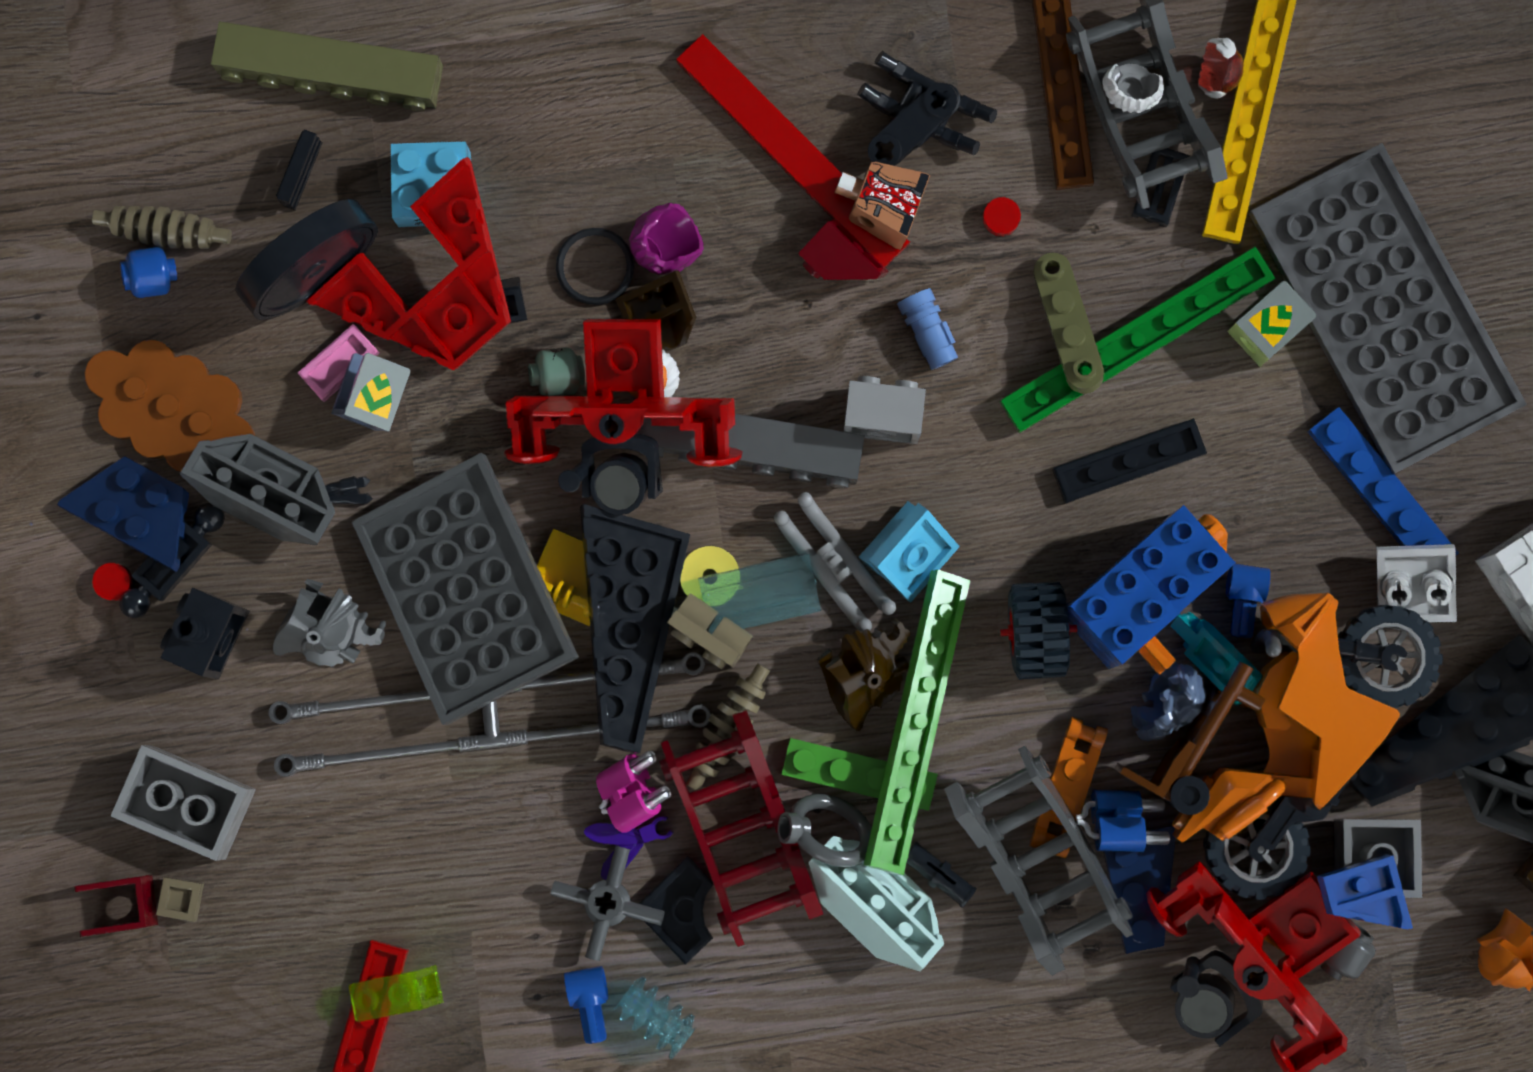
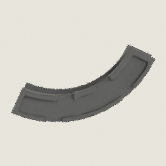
M1140 0L1141 6L1136 8L1135 13L1088 30L1084 29L1075 15L1068 17L1071 32L1066 33L1070 51L1073 55H1078L1099 119L1124 176L1122 177L1125 192L1129 198L1135 197L1142 209L1150 207L1146 188L1198 170L1201 173L1205 171L1213 183L1228 179L1222 148L1204 117L1196 119L1190 104L1195 102V98L1184 70L1177 72L1172 55L1169 50L1176 48L1163 0ZM1140 26L1142 29L1147 28L1152 47L1147 49V53L1116 64L1119 66L1137 64L1144 68H1159L1165 83L1162 98L1150 110H1144L1141 113L1135 111L1132 113L1128 111L1123 112L1119 108L1110 110L1102 88V81L1107 70L1113 65L1096 70L1089 45ZM1165 106L1169 109L1174 107L1180 121L1177 129L1126 147L1116 124ZM1182 142L1184 145L1191 144L1194 150L1193 156L1141 174L1134 162L1135 159Z
M1023 746L1018 750L1025 768L976 794L973 791L967 793L958 781L944 788L955 819L969 834L978 848L985 846L994 861L990 863V867L1006 895L1013 893L1021 910L1024 911L1018 918L1037 961L1053 976L1065 970L1060 957L1065 952L1064 948L1114 923L1126 938L1133 935L1127 921L1132 918V913L1122 897L1117 899L1080 826L1077 825L1073 814L1050 780L1051 773L1041 755L1034 757L1027 747ZM1030 782H1033L1043 795V797L997 821L994 819L987 821L982 813L984 811L983 807ZM1053 809L1067 832L1019 857L1015 854L1010 857L1001 842L1004 839L1003 835ZM1075 845L1088 870L1041 895L1037 893L1031 895L1022 876L1026 875L1025 871ZM1095 884L1107 909L1058 934L1055 932L1050 933L1042 917L1047 914L1046 909Z

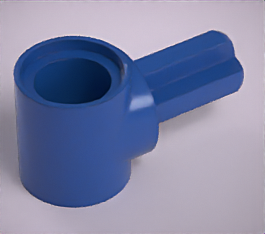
M1234 564L1228 569L1226 597L1234 601L1230 631L1232 636L1245 639L1252 638L1256 606L1266 601L1269 592V568Z
M603 966L565 972L564 980L568 1002L573 1009L579 1008L584 1041L592 1044L606 1040L607 1034L601 1004L606 1003V1000H608V988Z

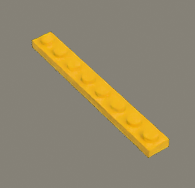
M1296 0L1256 1L1222 146L1228 179L1213 185L1202 232L1203 237L1237 245L1241 241Z

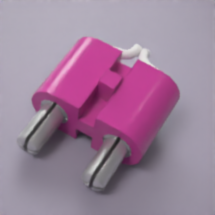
M647 751L641 756L629 754L600 772L596 777L597 788L602 798V804L599 805L601 813L603 815L608 814L614 827L622 833L629 832L657 815L661 810V803L671 797V792H668L670 789L667 786H662L657 790L655 787H647L645 781L651 778L647 767L655 763L657 759L652 751ZM608 799H609L610 802H611V806L608 807V808H605V807L607 806V804H608Z

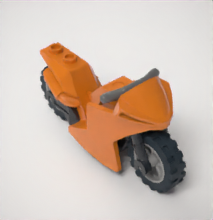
M1328 592L1291 594L1261 603V622L1266 629H1261L1250 644V649L1254 653H1262L1266 649V653L1269 656L1276 657L1263 666L1260 672L1263 677L1253 690L1254 693L1265 698L1261 709L1256 712L1259 725L1264 729L1269 747V760L1264 771L1219 768L1211 778L1206 775L1202 781L1206 783L1209 789L1210 799L1208 805L1202 812L1195 815H1186L1179 812L1172 824L1176 828L1172 835L1182 843L1202 828L1207 830L1203 841L1206 863L1214 877L1228 890L1244 898L1249 897L1263 900L1266 897L1282 895L1285 889L1292 887L1298 882V877L1301 873L1304 874L1308 864L1306 861L1311 851L1308 844L1309 834L1302 822L1319 821L1326 818L1332 805L1337 806L1341 801L1338 799V796L1349 780L1354 781L1358 776L1357 770L1384 741L1398 720L1400 713L1395 708L1415 703L1418 698L1424 697L1429 693L1433 682L1436 683L1440 675L1438 672L1439 665H1442L1443 655L1440 654L1439 649L1441 643L1439 637L1435 636L1432 625L1420 617V614L1400 606L1389 605L1367 608L1360 611L1357 616L1350 618L1346 622L1344 630L1340 631L1337 635L1335 612L1339 602ZM1383 628H1393L1401 632L1392 644H1388ZM1376 631L1379 642L1375 644L1364 643L1367 637ZM1406 636L1412 641L1415 652H1407L1405 648L1400 646ZM1281 645H1283V647H1284V652H1282V653H1281V649H1282V648H1281ZM1415 658V664L1410 674L1399 664L1401 659ZM1361 662H1367V663H1368L1367 665H1365V666H1363V667L1361 666ZM1374 668H1381L1380 684L1372 681L1365 673ZM1390 670L1397 671L1404 680L1388 685ZM1247 826L1248 831L1242 837L1235 835ZM1229 839L1240 843L1242 851L1230 857L1228 850ZM1284 848V854L1277 865L1268 855L1269 850ZM1250 855L1251 862L1249 874L1239 870L1234 863ZM1263 859L1273 868L1267 873L1256 875L1258 862H1262Z

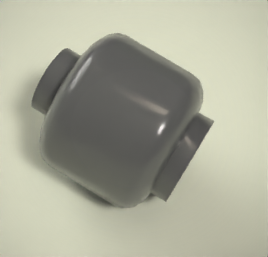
M1356 923L1355 925L1361 931L1360 937L1325 960L1321 965V968L1327 974L1337 980H1341L1343 976L1351 979L1358 978L1376 953L1375 947L1372 944L1373 936Z

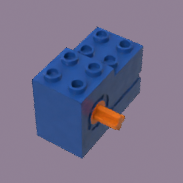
M1184 505L1166 517L1067 605L1069 624H1077L1076 633L1108 669L1124 664L1138 651L1160 675L1176 659L1155 635L1236 563L1227 553L1228 533L1214 516L1204 514L1197 520Z

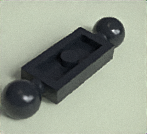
M204 503L195 511V523L192 526L184 520V538L179 539L177 558L180 560V568L177 572L150 557L141 564L132 575L141 585L138 588L126 590L120 597L119 607L124 615L130 618H139L145 615L150 607L149 598L151 595L155 596L159 601H164L213 545L203 536L207 532H215L223 526L225 515L221 509L213 506L211 503Z

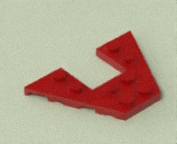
M469 157L460 160L410 206L457 263L458 266L409 309L366 255L360 253L307 300V303L341 316V319L361 325L366 331L388 341L393 340L411 348V351L418 355L435 359L438 364L453 371L461 367L509 325L511 318Z

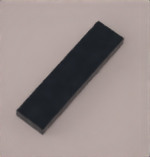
M1193 418L1054 467L1052 471L1064 504L1201 457L1206 455L1207 451L1196 421Z

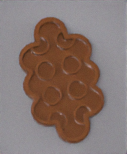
M144 340L136 344L128 356L113 350L101 351L94 355L87 363L85 381L92 392L103 398L98 411L99 422L103 430L118 439H131L134 449L144 457L150 459L165 457L168 465L178 472H181L199 441H213L246 434L255 436L251 424L238 416L242 405V393L238 385L226 376L219 374L210 375L206 365L197 357L191 355L176 357L173 350L163 342Z

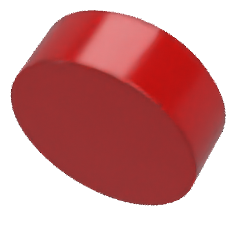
M999 197L990 201L983 213L985 228L996 236L1012 234L1017 229L1021 220L1019 206L1013 200L1006 197Z
M106 563L95 571L92 584L95 592L101 598L118 601L126 590L132 589L133 577L125 566L117 563Z

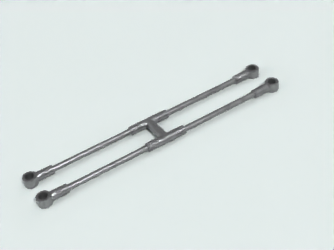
M691 652L682 658L661 661L658 675L684 672L689 675H697L703 671L705 662L700 654ZM690 657H697L700 660V667L695 671L688 670L686 662ZM594 671L540 677L511 693L521 692L525 688L595 680ZM427 691L327 703L312 701L289 704L278 701L269 708V717L277 724H286L292 719L319 716L323 712L431 699ZM495 700L482 707L485 732L482 735L459 737L455 741L329 756L314 754L295 757L291 754H282L276 758L274 769L280 776L289 777L298 771L323 769L325 765L451 750L466 752L512 745H526L528 741L599 733V724L527 732L525 729L500 732L497 703ZM283 705L287 709V716L279 720L275 712L279 706ZM696 705L690 710L661 713V716L649 717L646 727L662 726L663 728L693 725L701 728L709 723L708 719L711 714L705 706ZM697 709L704 710L707 715L706 720L700 724L695 723L692 719V714ZM285 758L290 759L293 764L292 769L287 773L281 769V762Z

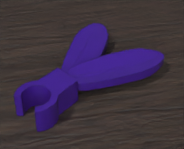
M667 816L658 817L652 824L640 829L634 828L627 833L618 831L610 823H596L586 827L584 830L586 837L594 842L619 845L620 847L630 849L625 869L639 853L644 843L655 839L670 838L674 832L669 831L668 834L661 835L657 831V824L661 820L667 821L669 818ZM614 851L603 863L601 878L604 880L607 879Z

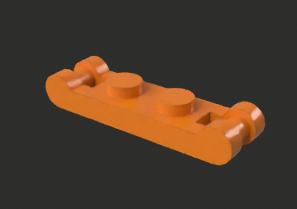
M1071 717L1050 780L1076 820V815L1081 814L1101 750L1108 734V729L1098 725L1096 728L1083 725V720ZM1077 739L1090 743L1087 753L1074 749ZM1053 809L1038 816L1029 847L1036 848L1057 837L1047 833L1050 822L1062 825ZM1064 826L1062 827L1060 835L1067 832ZM1070 848L1056 854V856L1066 859Z

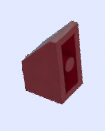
M838 220L828 221L798 253L805 260L802 263L803 267L817 279L822 277L824 280L880 279L889 273Z

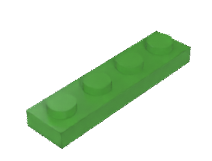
M790 738L781 775L879 799L887 761ZM927 771L919 809L929 811L937 773Z

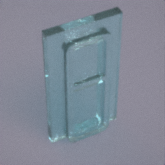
M809 553L698 578L703 602L719 612L710 627L711 634H713L724 617L745 629L821 611L816 589L817 581L813 575Z

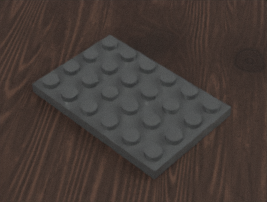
M479 453L352 521L442 725H449L579 658L486 454Z

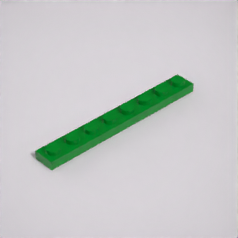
M1252 248L1096 342L1104 368L1102 384L1272 282L1275 277L1257 248ZM1060 364L1000 401V404L1020 434L1085 394L1075 392L1069 387ZM1087 366L1078 369V373L1081 375H1088L1092 371Z

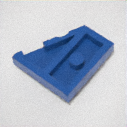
M1386 854L1317 876L1327 914L1407 930L1413 928L1394 855Z

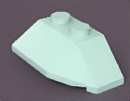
M833 836L824 846L836 851L848 852L855 850L859 846L860 841L843 840L841 837ZM814 857L808 862L820 903L876 958L921 971L944 945L942 935L939 934L938 921L931 898L905 873L904 875H895L864 866V862L852 867L828 865Z

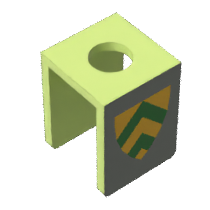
M1282 281L1227 332L1261 367L1316 318V313L1286 281Z

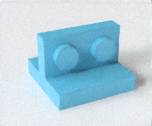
M907 501L861 553L859 558L865 565L888 581L903 598L911 603L928 584L931 571L940 570L960 546L925 507L919 503L914 506Z

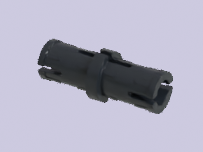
M916 841L909 850L907 864L928 879L927 884L933 889L938 887L956 901L960 907H964L977 888L970 885L951 870L950 863L946 860L942 863Z

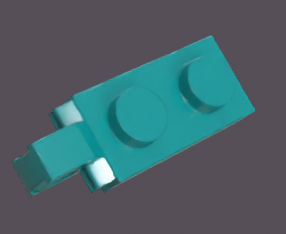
M1188 612L1182 615L1179 614L1171 624V627L1185 640L1183 646L1186 648L1184 654L1221 692L1224 690L1239 662L1253 668L1244 685L1247 689L1253 691L1263 677L1205 619L1200 620L1192 612ZM1237 700L1234 702L1236 705L1242 704Z

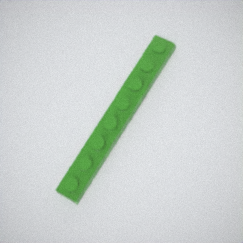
M938 569L932 570L930 573L864 860V866L895 875H904L970 584L968 579Z

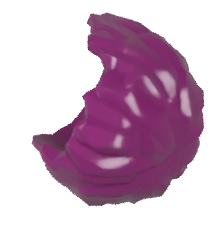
M671 202L655 206L639 216L629 238L630 251L635 256V261L649 272L657 275H667L676 270L681 272L684 268L689 267L704 250L702 236L699 234L698 227L694 224L693 219L690 218L683 206Z

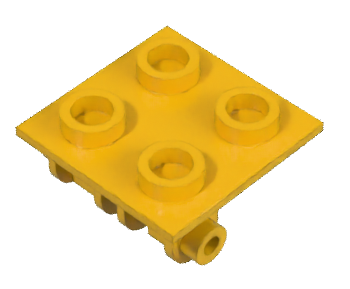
M553 529L537 567L558 613L590 626L583 541Z

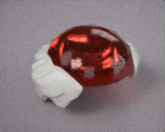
M1229 38L1210 39L1205 47L1206 51L1203 55L1204 62L1201 64L1202 70L1199 74L1198 86L1205 92V95L1211 98L1218 99L1238 86L1244 74L1243 58Z

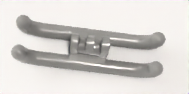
M803 492L798 496V503L827 544L816 553L785 511L776 512L774 521L854 627L860 632H863L865 629L870 631L872 629L871 621L862 613L840 583L853 575L874 604L886 615H891L895 612L896 604L886 595L813 500L811 494Z

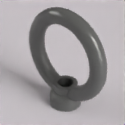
M812 794L802 797L793 805L790 813L784 812L781 814L777 826L778 837L782 843H798L803 850L815 859L836 867H852L864 862L872 830L867 818L856 807L841 798L827 794ZM814 809H825L841 815L858 832L860 838L859 846L853 851L842 852L822 845L811 836V822L809 818L805 817L806 813Z

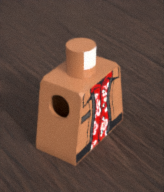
M871 162L863 179L843 172L835 193L855 201L849 216V220L894 248L901 250L909 235L930 175L879 162Z

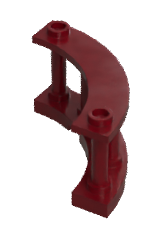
M747 710L732 715L737 727V731L731 733L732 737L675 758L667 740L661 743L665 758L659 760L666 781L674 780L700 845L723 909L722 912L717 913L724 935L732 933L737 947L745 945L739 929L740 925L794 904L797 908L804 905L809 920L824 914L798 843L785 844L780 841L782 846L775 849L776 853L724 873H719L710 847L765 826L767 829L775 827L777 832L779 818L782 813L786 812ZM738 751V754L746 752L751 766L745 767L746 772L689 793L681 772ZM749 786L752 789L760 787L766 806L760 808L761 812L712 831L704 832L695 807ZM780 867L783 870L790 868L795 884L789 886L790 890L733 911L725 888Z

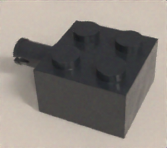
M192 587L189 594L185 593L182 596L176 610L179 617L174 621L172 628L166 631L161 641L160 648L164 651L160 658L202 677L219 679L250 610Z

